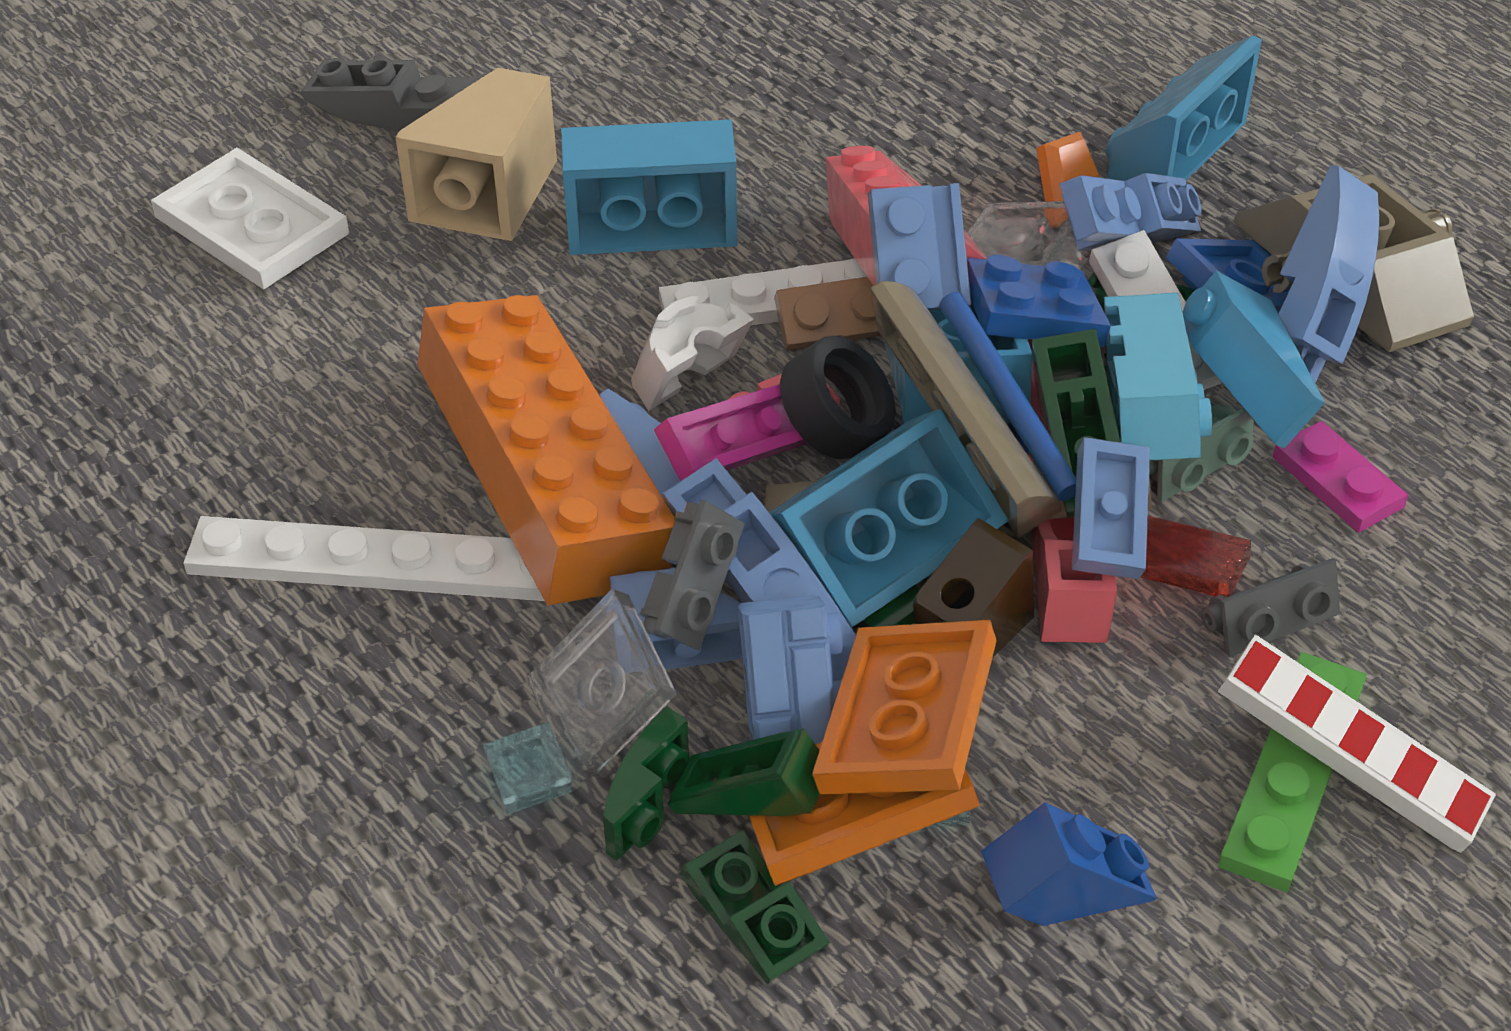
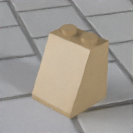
M496 68L399 131L396 136V144L408 221L503 240H513L557 161L549 76Z

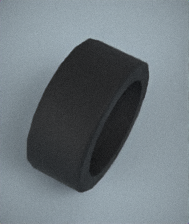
M840 335L826 336L793 357L784 366L780 379L783 406L791 424L803 440L820 454L837 460L854 457L884 438L893 428L896 408L893 391L887 377L872 355L856 342ZM825 377L835 384L844 396L851 412V418L840 409L832 398L826 385Z

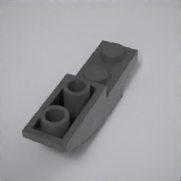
M380 57L373 60L345 61L342 58H332L323 61L316 68V71L303 87L301 93L305 101L349 122L400 131L487 74H478L472 77H444L438 74L420 77L414 60H391L387 57Z

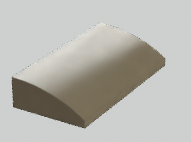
M881 281L871 287L880 335L932 411L942 410L1009 521L1007 523L1017 538L1061 512L1062 507L1059 500L918 294L911 287L893 281Z

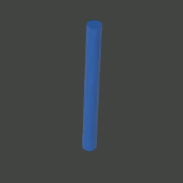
M960 292L949 293L940 301V309L1058 500L1065 501L1076 495V477L962 294Z

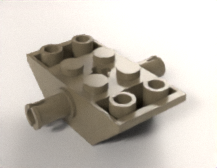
M1373 174L1358 178L1378 192L1379 233L1374 272L1358 327L1368 335L1373 343L1383 347L1388 352H1392L1470 326L1474 315L1454 238L1451 235L1452 223L1446 213L1440 216L1442 211L1440 209H1430L1422 213ZM1319 189L1246 209L1235 214L1233 222L1252 237L1262 248L1272 254L1263 263L1262 277L1267 287L1274 285L1272 291L1275 293L1285 292L1293 284L1292 281L1280 275V272Z

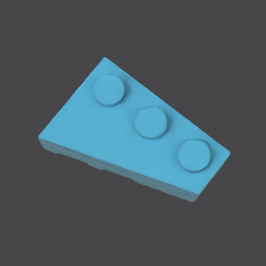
M1178 292L1104 297L1105 315L1111 325L1106 341L1107 383L1120 443L1150 447L1149 460L1200 458V437H1211L1212 434L1211 404L1209 398H1204L1202 383H1197V374L1193 366Z

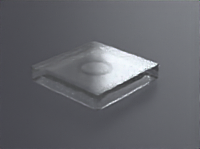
M611 589L526 677L569 778L579 782L594 778L677 695L630 596L615 589Z

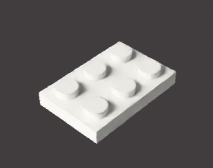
M235 148L151 200L154 215L157 219L263 290L349 234L347 217L239 148Z

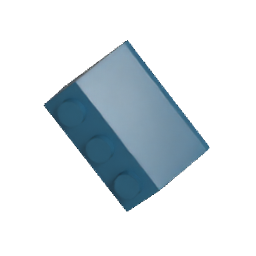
M1252 35L1197 60L1181 76L1173 77L1165 91L1153 102H1146L1138 115L1124 128L1119 127L1112 134L1106 148V156L1110 158L1107 177L1113 180L1126 181L1141 174L1150 173L1185 178L1187 180L1246 123L1262 39Z
M941 409L909 420L769 512L815 573L850 627L855 626L933 573L977 518H980L996 529L1009 521Z

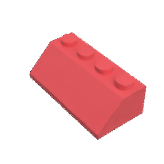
M851 146L842 149L840 156L826 157L829 216L832 226L874 286L876 285L867 194L871 189L922 185L881 151H875V148L871 146ZM964 231L966 258L987 260V256Z

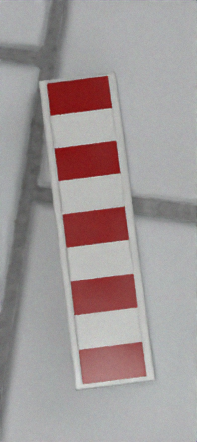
M1256 634L1246 646L1218 690L1220 694L1451 849L1460 853L1472 843L1496 795Z

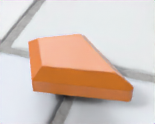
M1081 132L1048 142L1036 148L1048 221L1053 225H1060L1068 218L1060 183L1080 175L1100 178Z

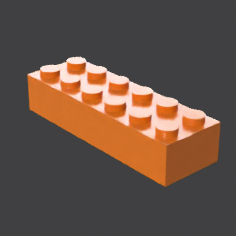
M514 295L506 299L470 303L454 302L450 305L424 308L417 366L547 606L610 595L611 576L633 574L640 571L671 569L672 563L662 559L673 529L675 517L538 295Z

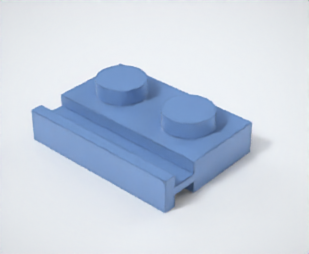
M959 183L936 187L924 185L871 189L867 195L876 284L881 281H893L911 287L918 294L928 311L941 310L939 307L940 301L952 292H960L968 306H970L971 298Z

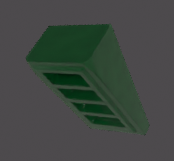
M801 728L691 755L670 796L668 805L675 814L794 816L811 813L820 794L812 774L820 750L806 730Z

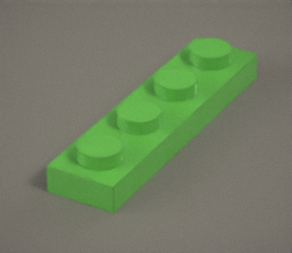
M1301 652L1297 661L1299 664L1358 702L1367 676L1366 673ZM1271 728L1222 851L1218 867L1288 893L1333 769Z

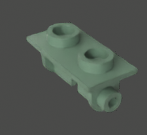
M1214 404L1211 406L1212 434L1211 437H1200V458L1149 460V477L1158 483L1157 499L1160 502L1180 491L1190 492L1201 484L1205 476L1226 464L1236 465L1245 459L1250 450H1252L1254 419L1244 407L1236 411L1231 405L1221 406Z

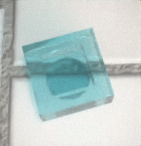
M549 722L483 744L489 767L507 814L574 791L569 771Z

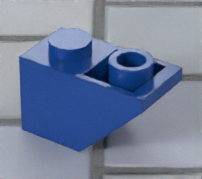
M1046 802L981 850L1003 910L1041 926L1147 903L1157 899L1145 872L1149 868L1147 857L1135 840L1126 834L1119 835L1098 826L1083 815H1073Z

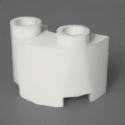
M693 295L671 302L658 315L631 379L632 387L638 393L647 410H652L679 393L682 385L678 380V375L683 371L693 370L706 375L734 357L754 319L737 305L730 302L726 309L711 303H696L698 296Z

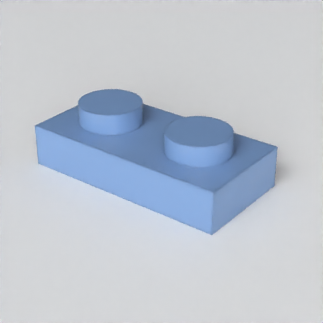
M1084 437L1078 448L1072 570L1139 579L1145 571L1150 447Z

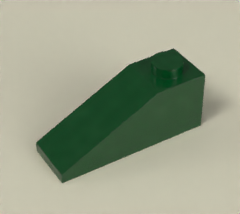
M1096 329L1032 340L1033 372L1043 424L1075 477L1077 475L1078 448L1084 437L1120 443ZM1075 496L1063 501L1067 518L1075 516Z

